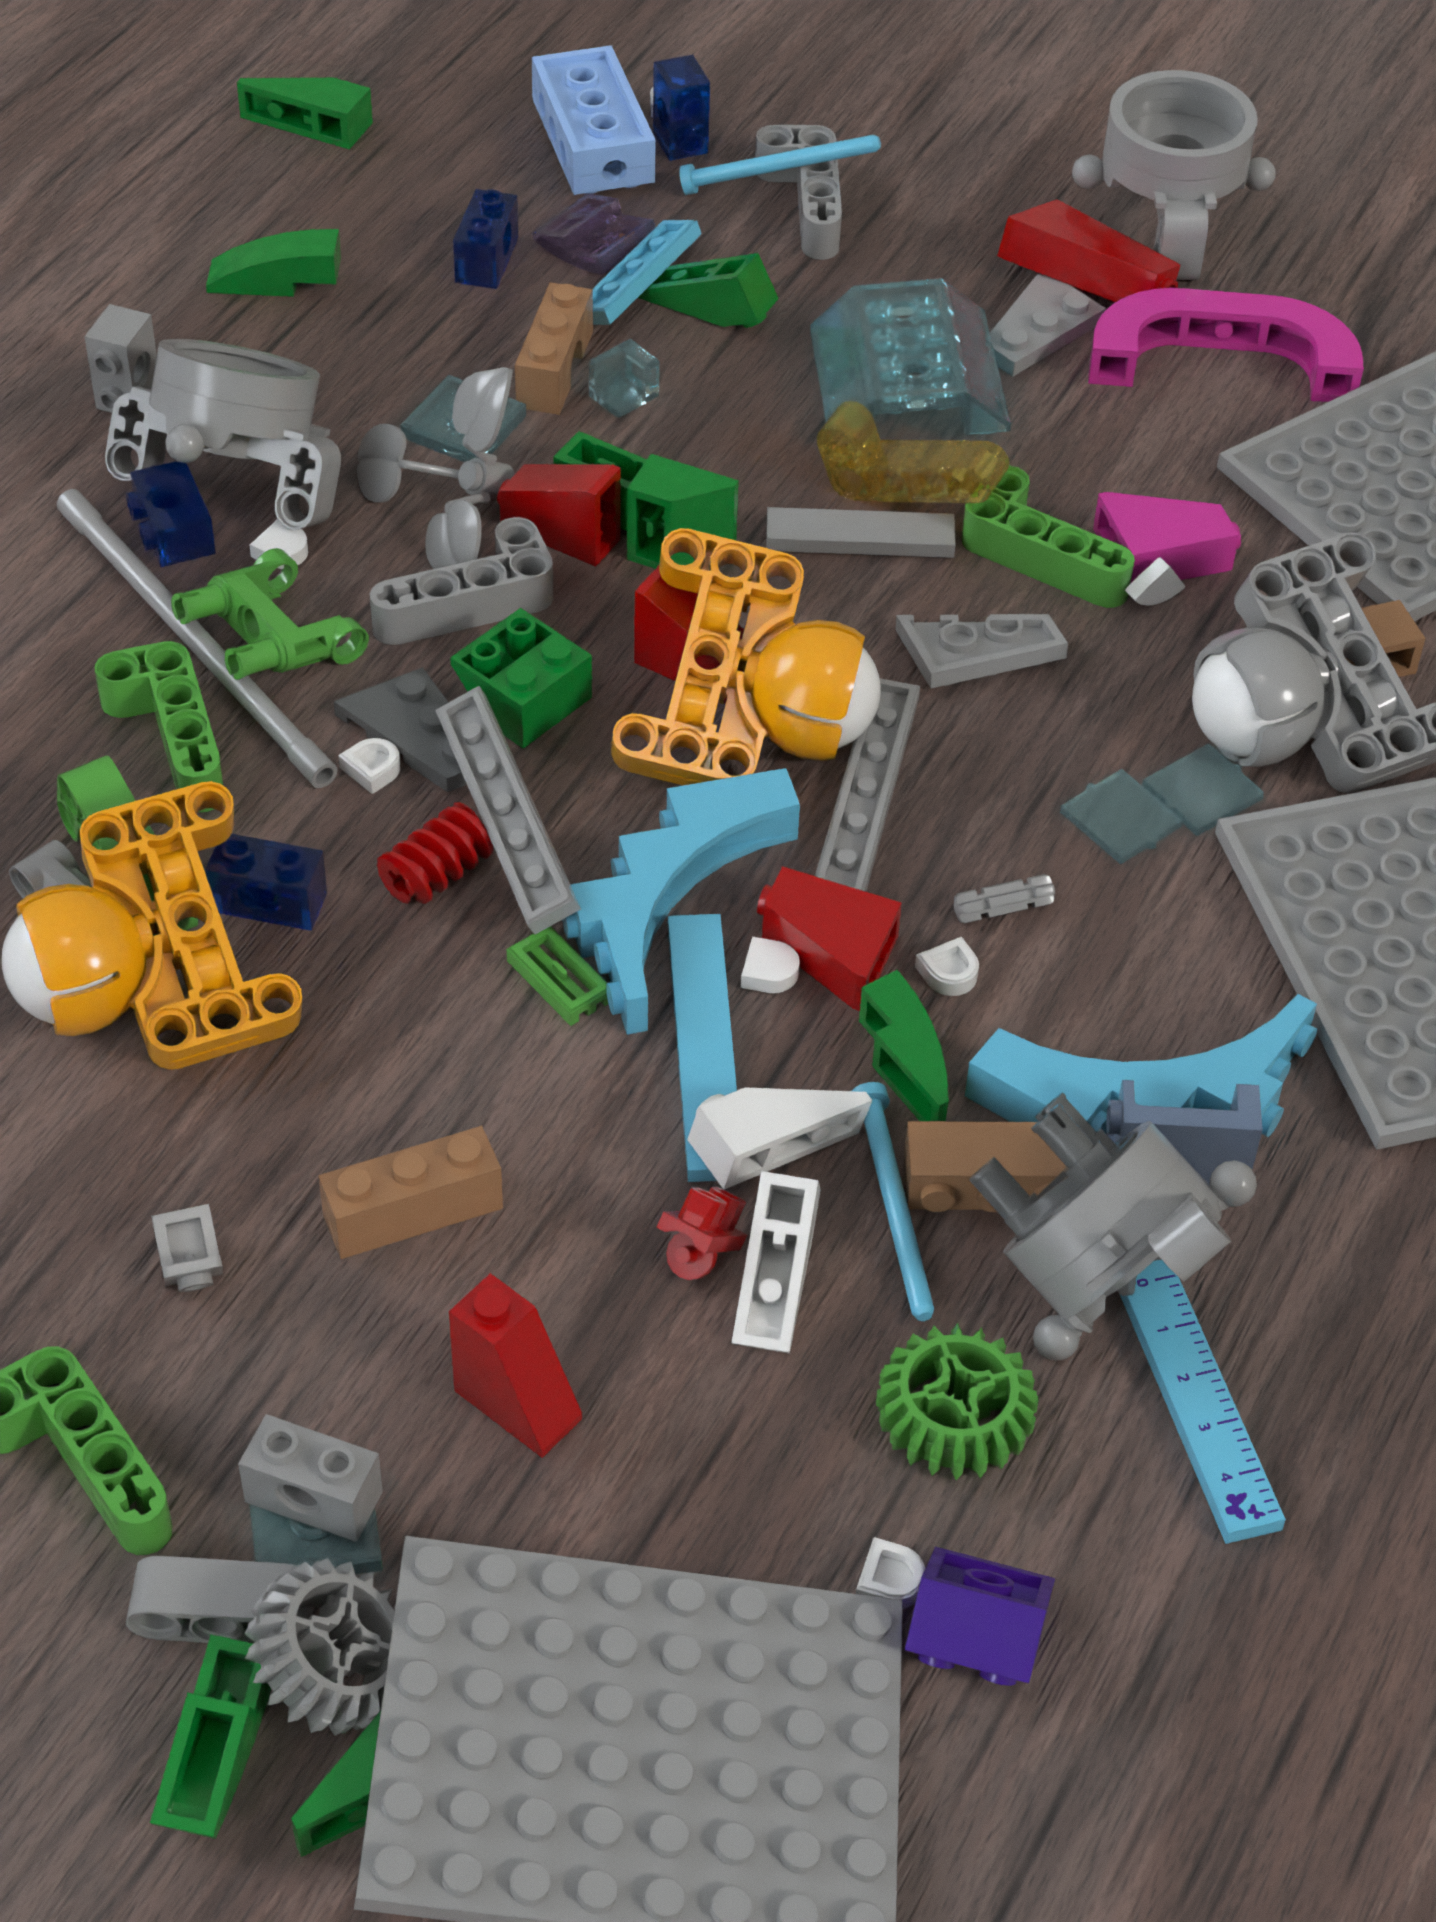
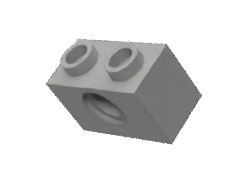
M109 304L84 337L96 409L112 413L115 401L120 395L131 392L132 387L139 386L151 390L157 353L151 314Z
M265 1414L238 1463L245 1503L355 1542L358 1541L383 1493L379 1453Z

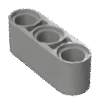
M150 1556L143 1558L137 1563L126 1626L136 1635L156 1640L208 1643L210 1634L255 1643L244 1633L248 1629V1624L255 1618L251 1611L256 1601L268 1591V1585L278 1576H284L296 1565L174 1556ZM313 1607L298 1608L296 1616L305 1619L310 1618Z

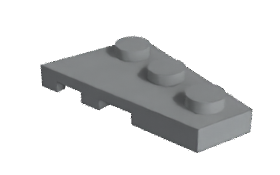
M1038 273L984 339L981 356L1014 377L1094 329L1106 308L1071 285Z
M990 614L985 622H959L958 615H940V622H914V615H896L895 630L930 689L1067 658L1068 642L1049 614Z

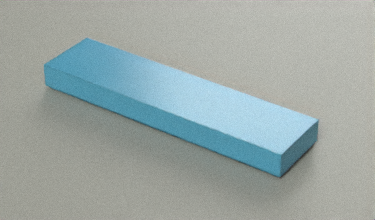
M663 220L593 288V325H610L702 234L698 222L694 220Z

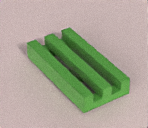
M551 926L535 935L528 936L506 949L507 962L570 1026L579 1022V1014L582 1012L587 1016L596 1012V1004L599 1002L604 1006L608 1005L607 982ZM544 944L590 991L585 993L567 975V971L556 960L553 961L539 945Z

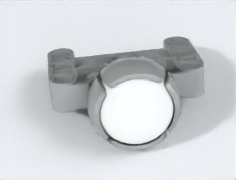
M1344 533L1263 561L1254 566L1237 591L1234 605L1248 628L1228 631L1213 639L1199 652L1193 673L1192 702L1196 720L1203 733L1217 746L1226 758L1237 761L1243 767L1271 765L1279 763L1295 754L1312 737L1314 741L1311 747L1324 770L1326 780L1334 789L1347 794L1359 792L1436 762V730L1433 728H1436V702L1418 709L1415 708L1352 592L1376 561V550L1369 538L1360 533ZM1259 590L1264 591L1268 596H1265L1264 594L1260 593ZM1346 658H1348L1349 660L1353 661V663H1354L1355 665H1352L1351 663H1349V662L1346 660ZM1391 742L1398 745L1402 752L1394 748ZM1348 758L1355 760L1360 768L1353 765Z

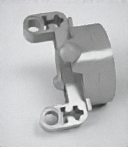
M1164 70L1132 78L1116 90L1110 102L1102 160L1090 154L1081 156L1072 167V178L1079 187L1085 189L1095 188L1102 181H1105L1107 186L1112 188H1118L1122 184L1129 190L1153 200L1158 215L1154 251L1181 264L1176 280L1198 281L1201 274L1208 233V209L1217 208L1216 199L1226 196L1236 189H1245V186L1254 191L1266 190L1275 180L1276 169L1268 158L1256 157L1251 159L1258 118L1253 103L1241 90L1211 75L1185 70Z
M166 339L159 342L151 390L134 386L131 388V392L120 395L114 403L105 452V464L111 475L120 481H132L157 474L163 466L166 450L171 458L181 463L193 462L201 456L202 451L234 458L259 459L280 465L281 471L275 499V513L283 526L299 530L323 523L330 517L341 466V453L338 446L331 439L327 438L330 435L331 429L311 424L320 374L315 369L291 359L245 347L202 340ZM132 448L137 452V455L139 457V464L137 468L131 460ZM300 496H303L308 502L309 513L307 516L300 511Z

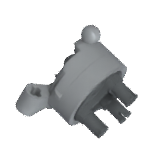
M1063 1092L1047 1104L1035 1116L1038 1122L1031 1130L1037 1133L1067 1166L1038 1195L1035 1192L1029 1195L995 1157L985 1163L969 1179L1016 1234L1007 1244L1003 1253L1059 1314L1047 1316L1035 1327L1033 1340L1037 1351L1046 1359L1053 1361L1065 1360L1072 1356L1078 1348L1082 1332L1091 1333L1094 1321L1105 1312L1106 1297L1116 1291L1122 1296L1133 1295L1137 1275L1153 1261L1163 1260L1185 1282L1232 1242L1227 1233L1218 1224V1221L1222 1216L1221 1210L1242 1206L1255 1195L1257 1188L1256 1176L1249 1166L1235 1160L1225 1161L1218 1165L1211 1173L1208 1184L1151 1121L1144 1122L1114 1143L1101 1128L1095 1131L1066 1099V1095Z

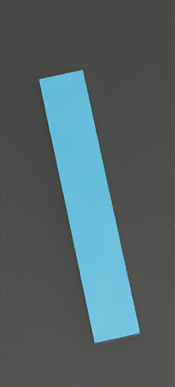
M721 914L668 916V939L688 1182L717 1181L687 1139L696 1116V1110L703 1101L716 1094H723L725 1096L737 1091Z

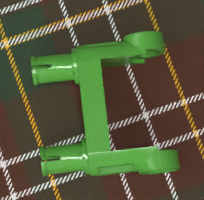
M280 548L264 552L252 566L216 575L208 582L207 586L183 593H175L171 599L173 614L177 620L180 619L181 624H188L191 621L216 614L222 617L248 643L240 647L229 648L225 652L226 668L230 675L234 674L233 678L235 680L243 679L245 676L268 669L284 673L332 658L341 665L349 664L363 654L369 642L368 633L353 618H342L338 615L298 627L271 601L281 597L280 593L286 591L293 584L298 574L297 563ZM284 565L281 573L273 580L268 581L272 572L279 566ZM352 632L346 643L336 647L342 637Z

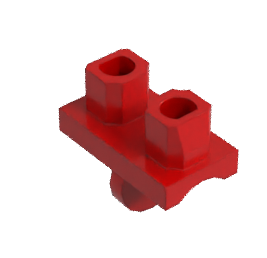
M697 1187L690 1189L681 1211L663 1212L656 1228L664 1232H679L668 1243L666 1252L667 1263L672 1272L686 1280L701 1279L710 1274L715 1267L718 1252L741 1250L747 1234L735 1229V1226L745 1207L746 1201L719 1187H711L709 1192Z

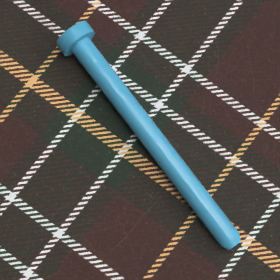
M868 135L695 169L693 164L681 165V186L685 195L698 193V186L873 153L881 148V141L879 136Z
M863 1083L856 1086L852 1091L867 1092L872 1099L864 1125L911 1313L917 1320L926 1321L932 1317L934 1305L884 1110L890 1103L888 1092L882 1083Z

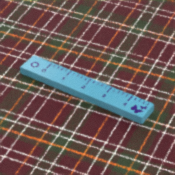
M1163 1260L1153 1261L1137 1275L1134 1294L1129 1296H1122L1120 1294V1297L1224 1542L1228 1544L1282 1531L1286 1519L1179 1277Z

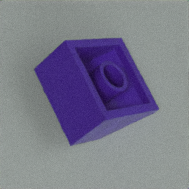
M935 1546L921 1577L905 1650L918 1653V1659L921 1662L936 1668L952 1669L955 1667V1664L980 1670L979 1675L983 1679L995 1684L1012 1686L1017 1681L1029 1683L1055 1578Z

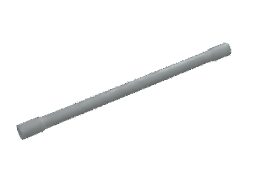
M69 489L63 492L57 500V509L80 534L85 535L262 726L286 752L290 762L315 788H323L329 785L337 775L336 765L311 739L306 738L249 676L235 680L233 678L234 674H229L225 664L226 651L197 620L191 621L188 624H181L180 619L177 620L171 607L172 593L102 520L101 514L76 489Z

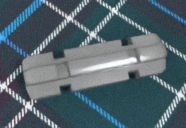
M1041 874L1028 877V883L1023 884L1022 879L983 887L980 894H977L975 889L960 892L954 896V911L959 922L965 924L981 920V914L991 918L1027 910V904L1030 903L1033 908L1049 905L1054 902V884H1052L1049 875Z

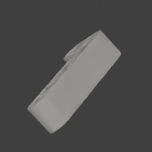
M767 125L757 131L755 158L836 142V136L830 128L820 125ZM838 159L757 175L760 179L768 182H797L801 248L805 255L813 259L824 260L838 254L842 219Z
M513 517L505 519L495 529L496 555L377 583L369 593L374 637L383 644L399 645L502 621L519 608H522L529 614L547 609L554 599L553 562L536 525L526 518Z

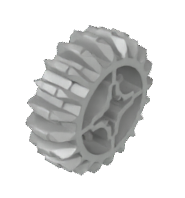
M328 1558L317 1561L312 1566L304 1562L294 1566L284 1576H278L268 1585V1591L256 1601L251 1611L255 1618L248 1624V1629L244 1633L255 1642L249 1647L245 1659L261 1665V1669L256 1673L253 1683L269 1684L273 1692L270 1695L268 1705L278 1704L283 1701L289 1707L288 1722L298 1721L305 1715L310 1733L322 1731L327 1726H329L334 1736L346 1733L352 1727L356 1731L360 1728L364 1729L380 1712L382 1706L395 1611L388 1602L393 1588L380 1592L373 1587L374 1572L362 1574L357 1578L351 1561L340 1564L336 1568H334ZM298 1608H320L319 1616L312 1615L310 1618L305 1619L296 1615ZM354 1672L365 1675L362 1686L343 1685L344 1676L350 1677Z

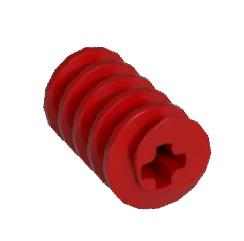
M454 802L453 807L445 808L439 813L438 818H432L423 825V829L415 830L408 836L407 840H401L393 846L392 852H385L378 857L377 869L383 884L394 898L408 904L411 902L412 896L419 903L427 904L432 900V890L439 893L448 888L447 878L456 882L463 877L462 867L468 870L474 869L478 866V856L487 859L493 854L494 847L484 824L469 806L461 802Z

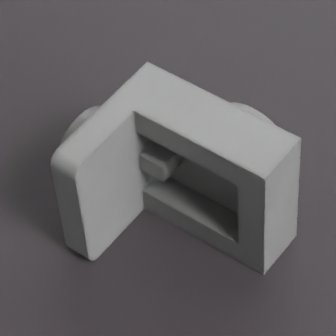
M209 1204L151 1216L165 1287L178 1285L179 1292L200 1290L213 1285L212 1277L223 1275V1266Z

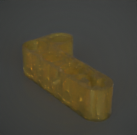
M854 401L842 402L820 429L816 437L817 445L833 489L840 496L853 501L982 503L990 497L1009 468V458L1006 452L999 445L989 441L880 440L870 411L862 404Z

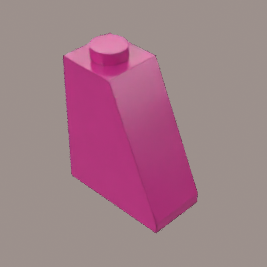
M1113 492L1098 494L1093 530L1096 535L1126 547L1134 555L1135 561L1131 583L1159 557L1172 568L1180 580L1231 571L1233 569L1236 550L1241 546V534L1238 525L1235 522H1231L1221 504Z

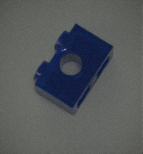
M693 54L654 62L653 134L669 161L707 154L709 149L710 112L709 79Z
M475 189L453 239L455 283L492 289L498 288L519 238L517 195L501 193L493 189Z
M174 461L130 472L133 492L126 493L129 513L133 521L141 520L138 523L144 549L146 551L154 550L160 567L216 554L212 519L187 463Z
M231 834L225 842L215 846L205 868V874L219 914L312 931L327 895L323 850Z

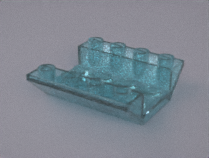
M944 279L855 285L810 324V336L830 447L875 443V414L885 413L898 414L908 411L944 410L960 407L965 435L1011 431L1010 417L985 310ZM897 316H909V317H908V318H899V317H897ZM917 372L921 373V375H909L908 373Z

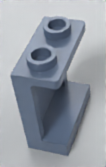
M1122 1080L1118 1100L1108 1101L1107 1135L1115 1143L1146 1121H1151L1209 1184L1211 1173L1218 1165L1225 1161L1235 1160L1243 1162L1253 1169L1263 1131L1259 1085L1236 1084L1230 1110L1138 1105L1135 1102L1134 1080Z

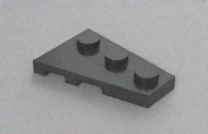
M423 667L334 701L335 716L347 724L351 721L357 723L366 730V736L369 739L380 738L393 743L399 753L403 755L405 764L446 792L467 785L435 711L449 702Z

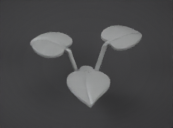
M502 367L473 373L459 386L453 403L452 418L454 428L457 432L465 434L462 442L463 446L478 457L464 462L460 470L403 460L406 449V436L395 425L379 424L374 426L365 434L359 446L357 478L361 492L370 501L384 503L396 494L401 483V468L458 478L460 486L470 494V496L446 502L445 513L436 514L428 524L425 548L428 561L433 569L477 559L482 528L479 511L473 504L479 502L488 504L490 499L497 500V494L502 483L515 475L513 468L509 464L496 462V455L485 452L495 442L501 428L513 373L511 368Z

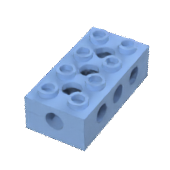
M612 45L532 57L533 102L573 194H594L603 190L622 187L633 188L642 184L655 183L656 140Z

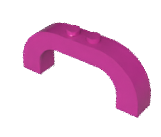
M1159 288L1138 292L1122 298L1112 304L1100 316L1094 329L1088 384L1133 387L1137 358L1142 353L1159 346L1176 345L1267 352L1284 356L1296 362L1307 373L1310 381L1311 401L1329 402L1360 387L1364 370L1363 355L1355 335L1342 321L1329 312L1304 301L1264 294Z

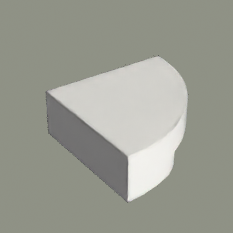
M1159 557L1125 591L1137 603L1149 606L1167 601L1186 586L1172 568Z

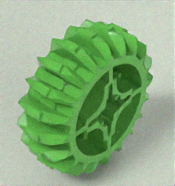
M958 1323L951 1330V1335H943L934 1325L928 1332L927 1341L912 1333L911 1338L907 1341L906 1349L895 1347L894 1352L890 1356V1364L884 1365V1369L881 1370L880 1389L877 1390L876 1406L878 1411H880L879 1423L883 1432H890L892 1449L908 1448L906 1457L910 1466L922 1459L929 1461L928 1469L932 1476L940 1470L941 1466L949 1467L956 1481L963 1474V1469L968 1467L981 1478L987 1471L988 1462L1002 1470L1004 1465L1008 1463L1009 1454L1019 1456L1020 1451L1025 1446L1026 1438L1033 1433L1036 1421L1034 1413L1037 1412L1039 1401L1037 1391L1033 1390L1035 1380L1031 1370L1022 1369L1023 1360L1021 1352L1005 1354L1006 1345L1003 1337L992 1343L984 1341L985 1334L982 1327L973 1336L963 1335ZM936 1377L937 1380L935 1382L923 1385V1391L912 1393L918 1385L930 1378ZM1003 1408V1411L994 1420L982 1426L978 1425L979 1420L990 1417L991 1411Z

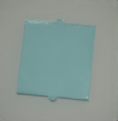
M1209 743L1146 777L1142 783V787L1165 807L1164 812L1166 814H1173L1196 836L1216 826L1218 819L1234 816L1261 801L1264 796V792L1241 772L1240 765H1233Z
M1120 769L1096 785L1093 783L1087 784L1086 791L1062 804L1060 808L1062 815L1119 864L1126 862L1147 848L1155 849L1159 840L1182 827L1183 822L1178 815L1123 769Z

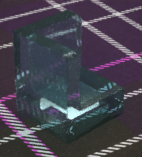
M628 339L589 361V396L615 417H621L659 397L660 361L632 339Z

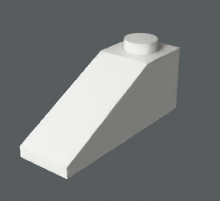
M745 1087L725 1096L723 1094H716L703 1101L696 1110V1116L687 1140L721 1187L727 1189L760 1175L761 1171L768 1172L859 1134L872 1099L867 1092Z
M761 1171L732 1344L790 1354L821 1191L818 1180Z

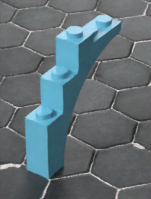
M786 768L667 788V810L659 812L661 829L619 836V858L611 859L613 877L570 884L581 910L562 920L566 938L576 939L582 958L595 956L600 975L608 974L611 982L606 984L609 1008L612 1015L621 1014L627 1035L648 1031V993L644 976V965L654 936L671 909L698 882L725 864L759 849L798 839L800 803Z
M1297 994L1273 1019L1241 1039L1208 1052L1157 1061L1121 1062L1079 1057L1036 1045L998 1028L969 1062L965 1097L1009 1122H1038L1035 1116L1063 1092L1066 1095V1099L1095 1131L1101 1128L1107 1133L1108 1101L1118 1100L1122 1080H1134L1135 1102L1138 1105L1230 1110L1236 1084L1259 1085L1262 1135L1269 1137L1283 1115L1284 1108L1279 1106L1278 1102L1283 1082L1291 1067L1290 1061L1295 1054L1303 1057L1316 1037L1317 1028L1311 1025L1317 1003Z

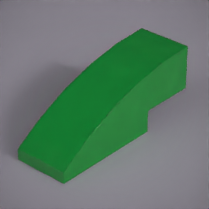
M308 229L284 232L255 239L234 247L212 259L206 291L207 293L294 297L296 283L336 285L341 261L339 229Z
M897 969L862 987L859 1022L874 1038L872 1067L919 1121L946 1122L949 1102L948 1080L942 1048L932 1021L920 999Z
M210 1634L194 1693L187 1692L151 1816L150 1823L152 1825L216 1839L245 1770L271 1692V1687L268 1683H253L256 1673L261 1669V1665L247 1660L245 1657L249 1647L254 1643Z

